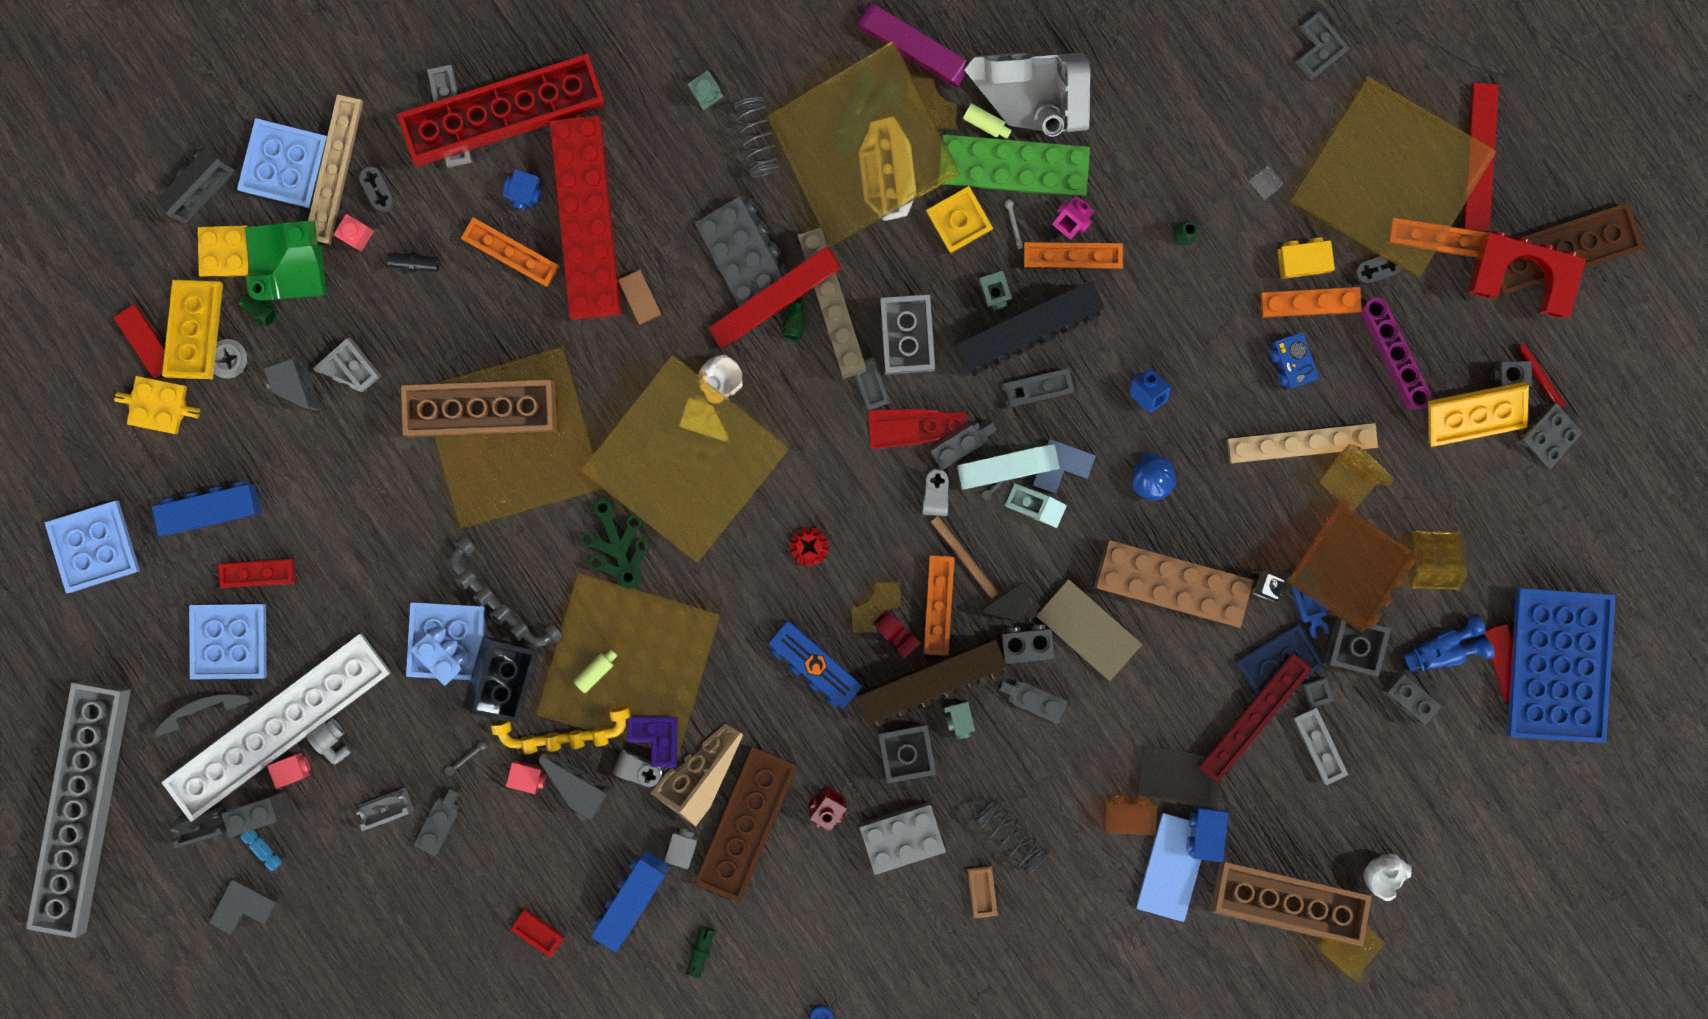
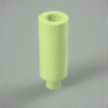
M972 103L963 117L965 121L996 138L1001 135L1008 139L1012 131L1004 126L1005 121Z
M612 649L606 654L600 653L573 682L581 691L586 693L614 666L612 661L618 655Z

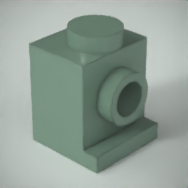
M708 70L687 84L703 111L723 98L718 84Z
M1000 271L979 278L978 283L987 308L993 307V310L997 311L1008 307L1007 302L1011 301L1012 297L1004 272ZM991 290H999L1000 295L998 297H993L991 295Z
M965 700L943 706L945 713L950 712V716H946L949 731L954 730L956 739L970 737V732L975 731L968 701Z

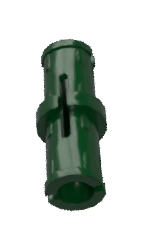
M707 926L700 927L696 944L692 946L690 951L692 955L685 974L691 976L695 967L693 978H700L705 959L710 955L708 950L716 930L710 928L707 932Z

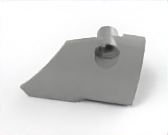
M1082 52L1033 56L1028 53L974 56L964 68V71L1009 126L1044 131L1046 135L1052 137L1059 135L1061 132L1085 131L1089 129L1090 65ZM1056 118L1054 124L1046 126V122L1049 119Z

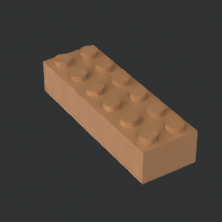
M552 380L401 385L403 436L419 437L557 431L555 382Z
M1106 540L1093 588L1241 628L1253 580Z
M1223 862L1219 863L1210 912L1349 945L1363 946L1372 896Z

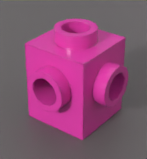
M1075 196L1070 203L1065 200L1056 212L1060 215L1052 225L1071 240L1079 230L1084 233L1092 223L1089 218L1095 211L1086 201Z

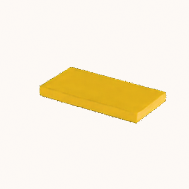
M172 280L162 370L163 377L213 380L223 283L220 281Z
M1521 382L1428 401V443L1431 447L1528 428V384Z

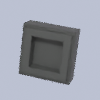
M1327 677L1302 684L1309 708L1334 701Z

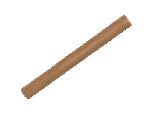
M937 516L930 521L990 599L998 594L997 590L940 517Z

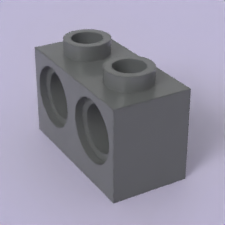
M1045 624L1031 625L1030 630L1021 631L1020 627L1006 628V633H1000L1002 655L1006 664L1054 659L1052 631L1050 628H1045ZM1038 635L1044 636L1046 640L1045 646L1041 649H1036L1033 646V639ZM1012 638H1019L1021 641V647L1018 651L1013 652L1008 648V642Z
M1396 672L1381 689V692L1419 724L1427 725L1442 707L1402 673Z

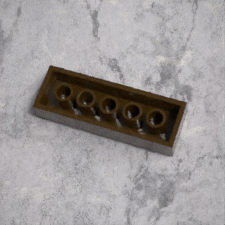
M992 637L856 694L867 724L873 723L874 727L888 722L887 717L896 714L897 717H901L910 713V708L919 704L922 708L934 703L933 698L942 695L943 698L958 693L956 689L964 685L967 689L980 684L979 679L988 676L990 679L1004 674L1003 669L1007 668L996 639Z

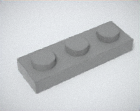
M1313 707L1292 717L1324 785L1347 776L1348 773L1318 709Z

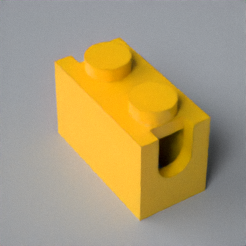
M1323 237L1309 239L1306 244H1299V241L1284 242V246L1277 250L1281 279L1325 274L1335 270L1331 240L1323 241Z

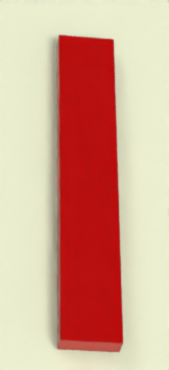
M1472 84L1463 229L1490 231L1498 84Z
M826 246L709 327V330L720 349H725L842 267L830 247Z

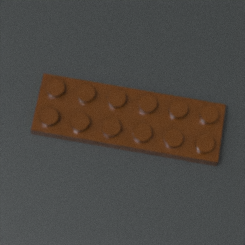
M1629 202L1521 237L1531 240L1530 244L1533 245L1548 244L1554 246L1555 251L1563 253V251L1567 250L1578 253V257L1586 259L1584 269L1644 249ZM1526 258L1514 259L1505 271L1500 289L1501 296L1545 282L1542 269L1532 260Z
M752 746L695 882L696 885L739 903L741 902L795 774L797 764Z

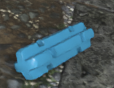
M254 830L243 833L241 839L245 844L249 843V848L261 861L266 862L265 866L270 871L275 870L281 865L282 861L280 858L272 854L273 851L261 837L257 838L258 834Z

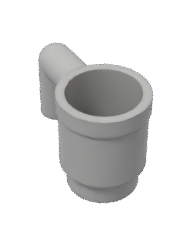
M333 718L306 735L312 747L318 753L323 754L331 764H338L352 753L347 745L343 746L336 753L332 750L331 746L338 742L340 737L345 734L340 724Z

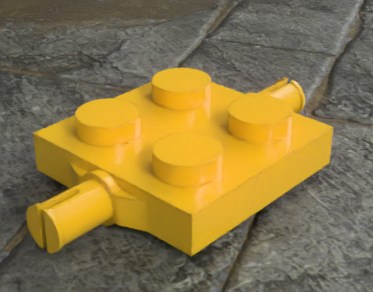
M136 376L131 395L116 392L115 396L123 397L124 399L114 398L115 402L129 404L127 424L178 434L180 422L184 416L196 419L200 416V414H196L200 413V408L186 406L185 395L187 386Z

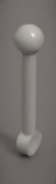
M1008 199L1004 202V206L1009 212L1017 249H1023L1012 208L1014 202Z

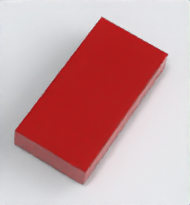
M526 908L510 928L511 931L549 958L565 937Z

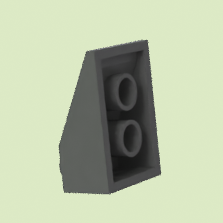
M552 752L543 754L539 762L569 808L574 810L573 814L582 820L587 818L592 820L612 788Z

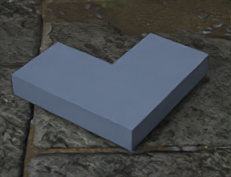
M1049 439L1047 445L1055 444L1060 469L1036 474L1032 486L1056 494L1064 471L1088 479L1096 455Z

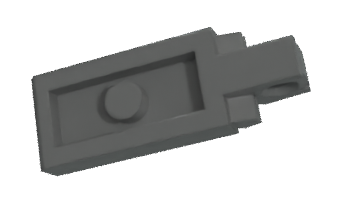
M989 418L979 424L977 421L973 423L968 422L928 449L940 469L944 470L983 445L988 440L987 437L997 429Z
M1002 680L998 689L1010 695L1008 701L1012 702L1013 705L1056 724H1059L1068 701L1023 681L1016 680L1015 685H1012Z
M452 787L445 798L441 796L438 798L414 844L415 847L435 857L439 854L459 813L460 806L455 803L461 791Z

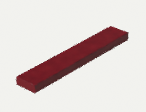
M1291 653L1202 760L1198 768L1216 783H1219L1312 668L1294 653Z

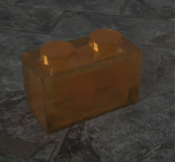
M1111 796V800H1104L1103 830L1106 833L1156 835L1157 805L1154 802H1150V798L1136 797L1135 801H1126V797Z

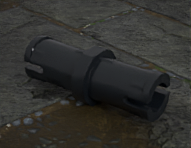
M389 252L387 265L388 267L409 269L410 272H416L417 270L438 272L440 259L438 257L418 255L417 252H411V254Z

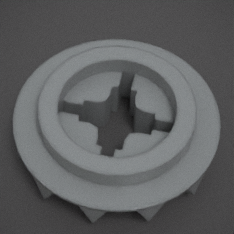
M231 339L217 342L214 366L215 375L221 378H235L243 373L248 364V353L242 344ZM227 352L231 356H237L231 361V367L228 363L219 362L226 358Z

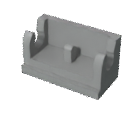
M405 787L360 804V808L356 809V814L361 816L362 822L360 827L362 831L407 815L413 812L414 808Z

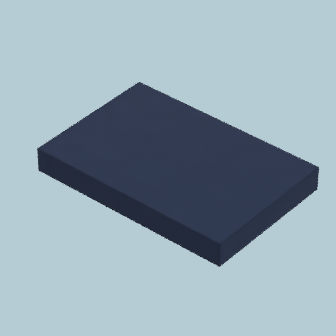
M1296 623L1235 660L1255 696L1291 653H1294L1312 668L1308 675L1325 666L1299 623Z

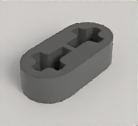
M375 167L363 169L359 179L371 205L379 212H389L394 207L395 199L383 174ZM370 173L378 176L375 178L377 184L375 188L370 182H366L369 179L368 174ZM378 192L385 198L388 197L384 207L381 204H377L380 201Z
M1391 253L1365 261L1355 268V279L1360 284L1365 285L1392 277L1402 269V260L1398 255ZM1387 259L1390 262H1395L1396 266L1392 268V272L1390 268L1381 269V266L1388 262ZM1364 267H1366L1367 270L1375 268L1376 272L1369 275V279L1367 278V276L1361 275V272L1364 271Z

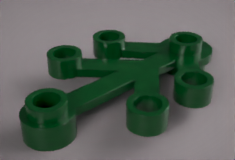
M600 498L594 503L593 510L598 517L602 518L611 544L596 538L591 532L582 534L580 541L585 547L592 546L616 557L619 567L605 562L603 557L599 555L590 558L589 566L593 570H602L615 576L617 583L623 589H634L641 581V573L638 568L645 553L650 550L651 543L646 538L638 539L635 544L636 552L629 564L626 553L637 529L642 526V519L637 515L630 516L627 519V529L620 540L611 516L614 511V505L609 499ZM602 503L607 505V511L604 513L599 511V505ZM632 518L639 520L637 527L631 526L630 521ZM586 535L592 536L593 541L591 544L584 542ZM641 541H645L648 546L646 550H641L639 548V543ZM595 558L601 560V565L598 568L594 567L592 563ZM628 572L633 575L631 582H627L624 579V575Z

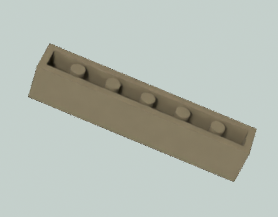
M821 227L798 234L805 261L827 246ZM834 273L815 286L814 289L842 377L846 379L867 371L837 275Z

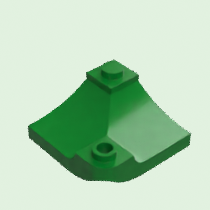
M315 221L245 227L249 274L246 276L248 293L253 299L275 300L327 296L322 246L317 244ZM258 284H260L262 287L260 293L257 291Z

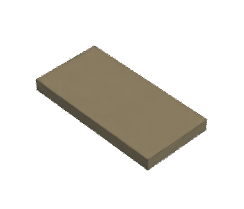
M1069 579L1036 614L1038 619L1108 681L1114 678L1142 646L1135 637Z

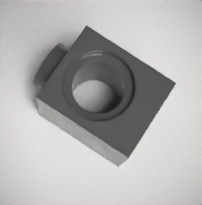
M1531 361L1499 362L1494 364V368L1491 370V380L1495 383V388L1526 382L1529 387L1532 386ZM1508 369H1511L1515 374L1513 381L1508 380L1506 376Z

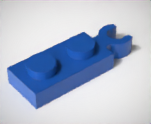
M1308 568L1287 575L1301 620L1304 623L1310 622L1308 628L1310 636L1313 638L1317 637L1315 633L1317 626H1321L1325 634L1329 633L1328 625L1321 619V617L1328 614L1313 569Z

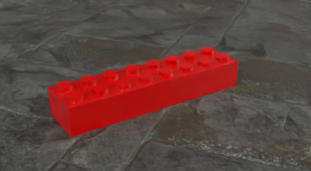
M585 54L401 112L397 116L415 166L419 167L548 126L552 120L570 119L604 108L605 104L589 55Z
M600 116L550 121L569 316L573 321L622 316L603 121Z

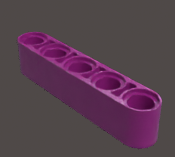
M868 3L856 23V26L869 36L954 87H958L966 75L964 68L969 62L875 4Z
M1378 297L1364 302L1361 306V317L1404 405L1410 410L1427 407L1428 401H1431V393L1387 303ZM1370 304H1375L1378 307L1379 312L1377 316L1370 313ZM1381 326L1389 329L1388 338H1384L1380 334ZM1392 348L1399 350V360H1394L1391 357ZM1403 370L1409 371L1411 375V380L1408 383L1402 379ZM1415 392H1418L1422 398L1419 405L1415 404L1412 399Z

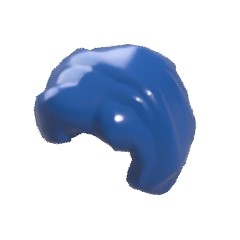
M1148 452L1141 457L1139 463L1135 464L1132 488L1137 495L1150 501L1161 500L1167 497L1175 488L1176 474L1173 464L1168 459L1155 455L1153 452Z

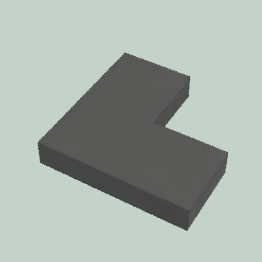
M1320 11L1299 27L1300 31L1314 47L1295 63L1311 81L1350 49Z
M234 878L231 880L209 924L230 935L234 933L243 914L262 924H266L278 901Z

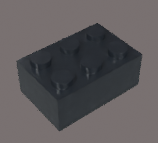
M483 635L463 708L472 714L518 723L538 651L530 646Z

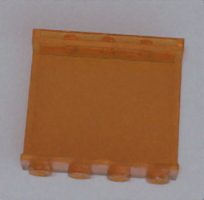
M1343 498L1335 506L1286 582L1360 632H1363L1368 627L1373 628L1381 617L1378 615V612L1381 608L1385 609L1391 602L1393 596L1390 593L1394 588L1398 589L1405 580L1402 574L1406 569L1410 570L1418 558L1414 555L1419 548L1415 546L1412 550H1409L1350 511L1348 508L1352 503Z

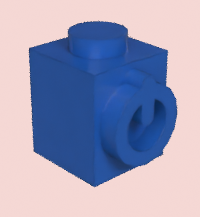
M515 169L514 173L509 174L506 178L503 196L512 202L511 206L525 210L526 207L533 209L534 204H538L541 199L542 190L540 186L542 180L538 176Z
M1151 368L1144 373H1138L1132 379L1130 396L1138 402L1141 408L1152 413L1168 402L1171 386Z

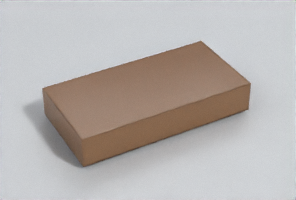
M641 270L618 280L639 325L662 315Z
M992 865L967 868L973 919L998 916Z

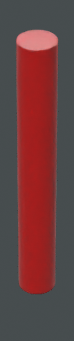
M1524 343L1516 349L1523 360L1531 361L1532 373L1553 404L1556 402L1561 408L1564 407L1566 404L1526 344Z

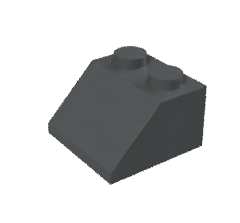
M290 359L264 368L266 374L263 377L267 389L271 390L272 393L303 408L315 411L321 410L306 363Z

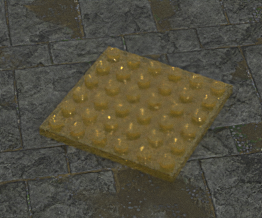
M578 573L561 630L562 638L557 643L537 716L588 731L598 727L613 728L616 722L611 721L609 709L618 705H628L630 717H677V757H679L720 614ZM612 649L618 655L612 661L614 666L586 693L581 691L573 680L600 653L606 654ZM626 719L624 731L614 738L627 742L628 719ZM633 743L652 749V743Z

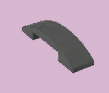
M224 693L196 700L171 714L158 727L155 735L159 737L186 727L185 716L223 702L225 709L229 710L254 701L256 697L247 693Z

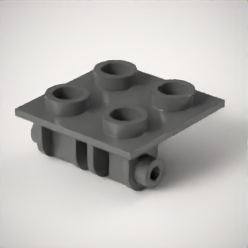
M1556 402L1544 408L1545 410L1539 418L1536 417V424L1531 423L1530 427L1532 429L1529 428L1524 434H1521L1519 441L1524 447L1527 448L1529 446L1549 470L1582 434Z

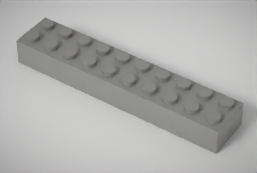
M86 681L71 683L26 927L28 930L73 938L87 931L131 689Z

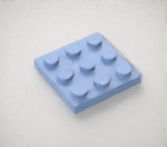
M255 118L237 190L311 209L327 136Z
M113 501L45 522L66 593H72L140 572L119 501Z
M411 602L406 677L436 678L410 650L427 633L438 628H445L446 634L441 644L451 640L458 641L453 657L460 653H469L467 665L453 679L470 680L485 632L486 606Z
M266 604L189 605L190 679L267 678Z

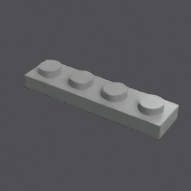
M452 65L427 70L434 102L458 95ZM470 150L445 158L448 168L472 163Z

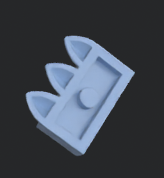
M438 628L427 633L410 651L446 686L465 668L469 660V653H460L453 657L458 641L451 640L441 644L444 640L446 629Z

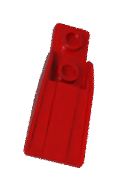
M923 409L870 410L868 413L870 447L872 449H881L941 440L967 424V413H942V411Z

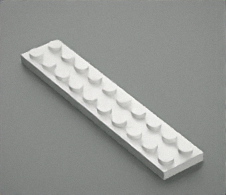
M359 634L164 780L162 784L190 822H193L391 672L363 634Z

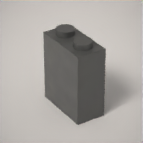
M283 791L238 806L221 815L230 838L278 822L292 815L293 811L287 792Z

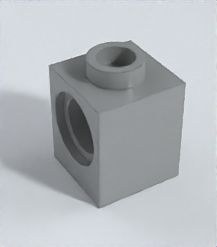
M680 828V831H674L665 863L689 869L698 841V837L694 836L693 831Z

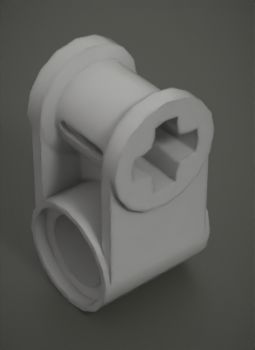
M939 468L930 470L926 476L922 515L947 516L949 480L947 474ZM936 473H939L944 482H940L939 486L936 487L930 479L934 478Z
M621 750L612 774L645 787H652L661 779L662 769L652 768L651 761L632 752ZM649 769L654 770L653 775L656 776V778L653 777L651 780H648L647 774H645L644 772H648Z

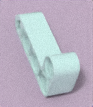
M1055 444L957 465L962 490L1060 469Z

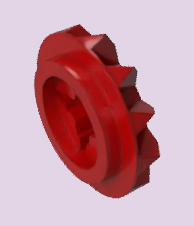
M805 527L798 530L791 538L790 553L794 560L803 566L818 565L828 554L829 543L827 537L819 529ZM816 538L817 540L813 547L818 554L816 555L814 552L809 551L802 555L805 546L800 540L803 539L810 542Z

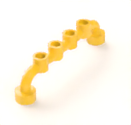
M618 705L610 708V719L616 722L613 728L598 727L590 731L573 730L564 734L553 732L545 736L535 737L534 735H528L520 739H513L508 735V732L512 730L509 721L498 719L491 722L490 726L492 734L498 735L500 741L505 746L514 749L522 748L523 754L527 755L537 752V746H546L548 752L560 750L561 744L569 743L571 749H579L585 746L584 741L593 740L594 746H604L609 743L608 738L617 737L624 731L626 719L630 717L628 705Z

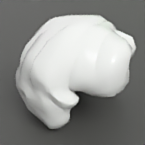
M717 355L710 358L699 371L700 389L704 391L710 403L718 404L729 396L735 395L743 386L742 371L739 365L727 355Z
M1389 853L1388 855L1383 854L1379 858H1374L1365 868L1363 877L1369 890L1375 896L1384 901H1390L1396 897L1395 890L1401 888L1404 880L1411 877L1412 869L1411 865L1405 863L1398 855Z

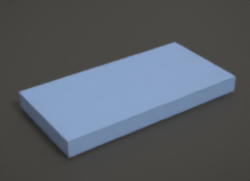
M1161 813L1136 903V909L1182 922L1185 921L1201 863L1200 859H1193L1189 855V851H1186L1187 837H1191L1192 834L1189 820Z

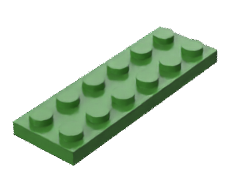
M943 135L939 185L1086 197L1090 147Z

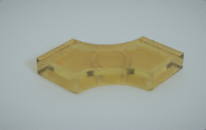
M909 77L908 104L916 105L925 111L929 117L931 129L955 130L957 104L944 100L938 94L933 78Z
M900 582L875 583L874 593L869 601L862 606L852 608V633L877 632L873 622L886 609L889 611L890 609L901 607Z

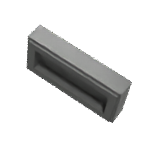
M874 356L864 360L867 372L855 376L867 411L890 403Z

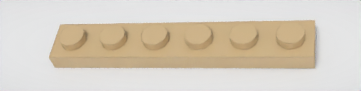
M338 94L308 221H315L317 242L331 245L363 105V101L360 99Z
M1376 423L1231 438L1227 439L1229 463L1372 449L1378 448Z

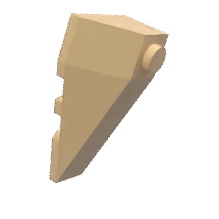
M724 724L703 742L702 748L693 756L688 754L684 758L685 762L676 770L670 769L651 794L680 817L697 826L711 807L743 734Z

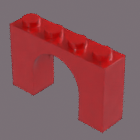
M1492 231V233L1482 236L1467 291L1468 294L1490 300L1498 297L1508 265L1516 258H1526L1538 264L1545 276V290L1538 313L1559 319L1571 317L1586 259L1578 257L1579 254L1573 251L1565 250L1563 253L1555 251V247L1548 244H1540L1539 246L1530 244L1531 240L1516 237V239L1506 237V233L1500 231Z

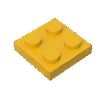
M969 186L926 210L927 215L950 254L993 230L992 225Z
M248 226L198 227L199 277L248 276L249 262L245 227Z

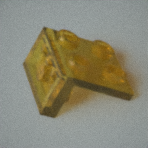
M1348 444L1318 479V483L1348 511L1353 512L1375 486L1382 484L1389 487L1395 479L1363 448Z
M1413 531L1411 539L1415 569L1410 578V588L1460 590L1468 575L1461 533Z
M1366 926L1363 946H1354L1322 938L1315 947L1347 976L1358 983L1364 976L1361 972L1383 948L1385 942Z

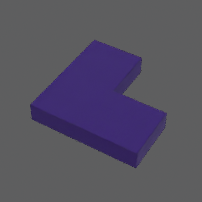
M629 717L627 721V742L652 743V768H677L678 718Z

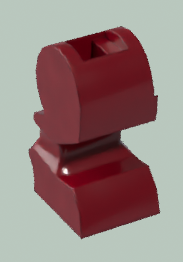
M887 609L873 622L875 627L889 642L891 641L892 645L904 659L921 644Z

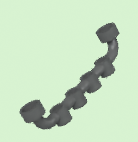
M462 536L454 543L455 550L451 554L450 562L451 567L458 575L455 581L463 589H467L470 586L476 592L473 595L475 602L481 607L488 604L494 610L490 613L491 617L498 624H502L505 621L511 627L508 633L515 641L519 642L523 639L531 646L540 647L548 643L556 644L562 638L560 631L551 623H548L541 630L543 636L535 637L532 635L523 622L518 621L512 615L509 608L500 603L486 586H483L469 569H466L461 564L460 559L462 556L468 558L475 551L473 545Z

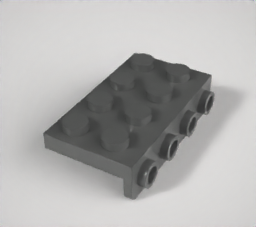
M743 196L737 197L695 222L738 306H741L790 272L788 266L782 264L779 258L780 251L777 245L770 241L767 235L769 231L766 224L759 220L756 215V205L750 198L748 199Z

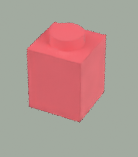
M346 214L335 231L334 236L362 252L374 230Z
M302 753L267 766L276 789L310 776L309 771L311 768L309 761L306 757H303Z
M515 760L512 762L506 787L536 794L539 788H544L547 775L543 774L544 768L542 766Z

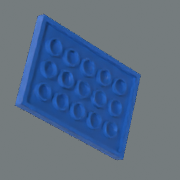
M1516 588L1507 725L1508 737L1606 743L1616 595Z

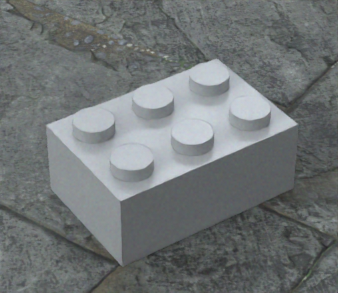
M930 295L880 298L885 375L933 372L935 370Z
M930 801L859 823L874 875L946 852Z

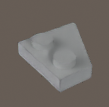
M351 338L345 339L313 368L314 371L323 373L339 383L347 384L350 388L359 392H364L381 377L380 373Z

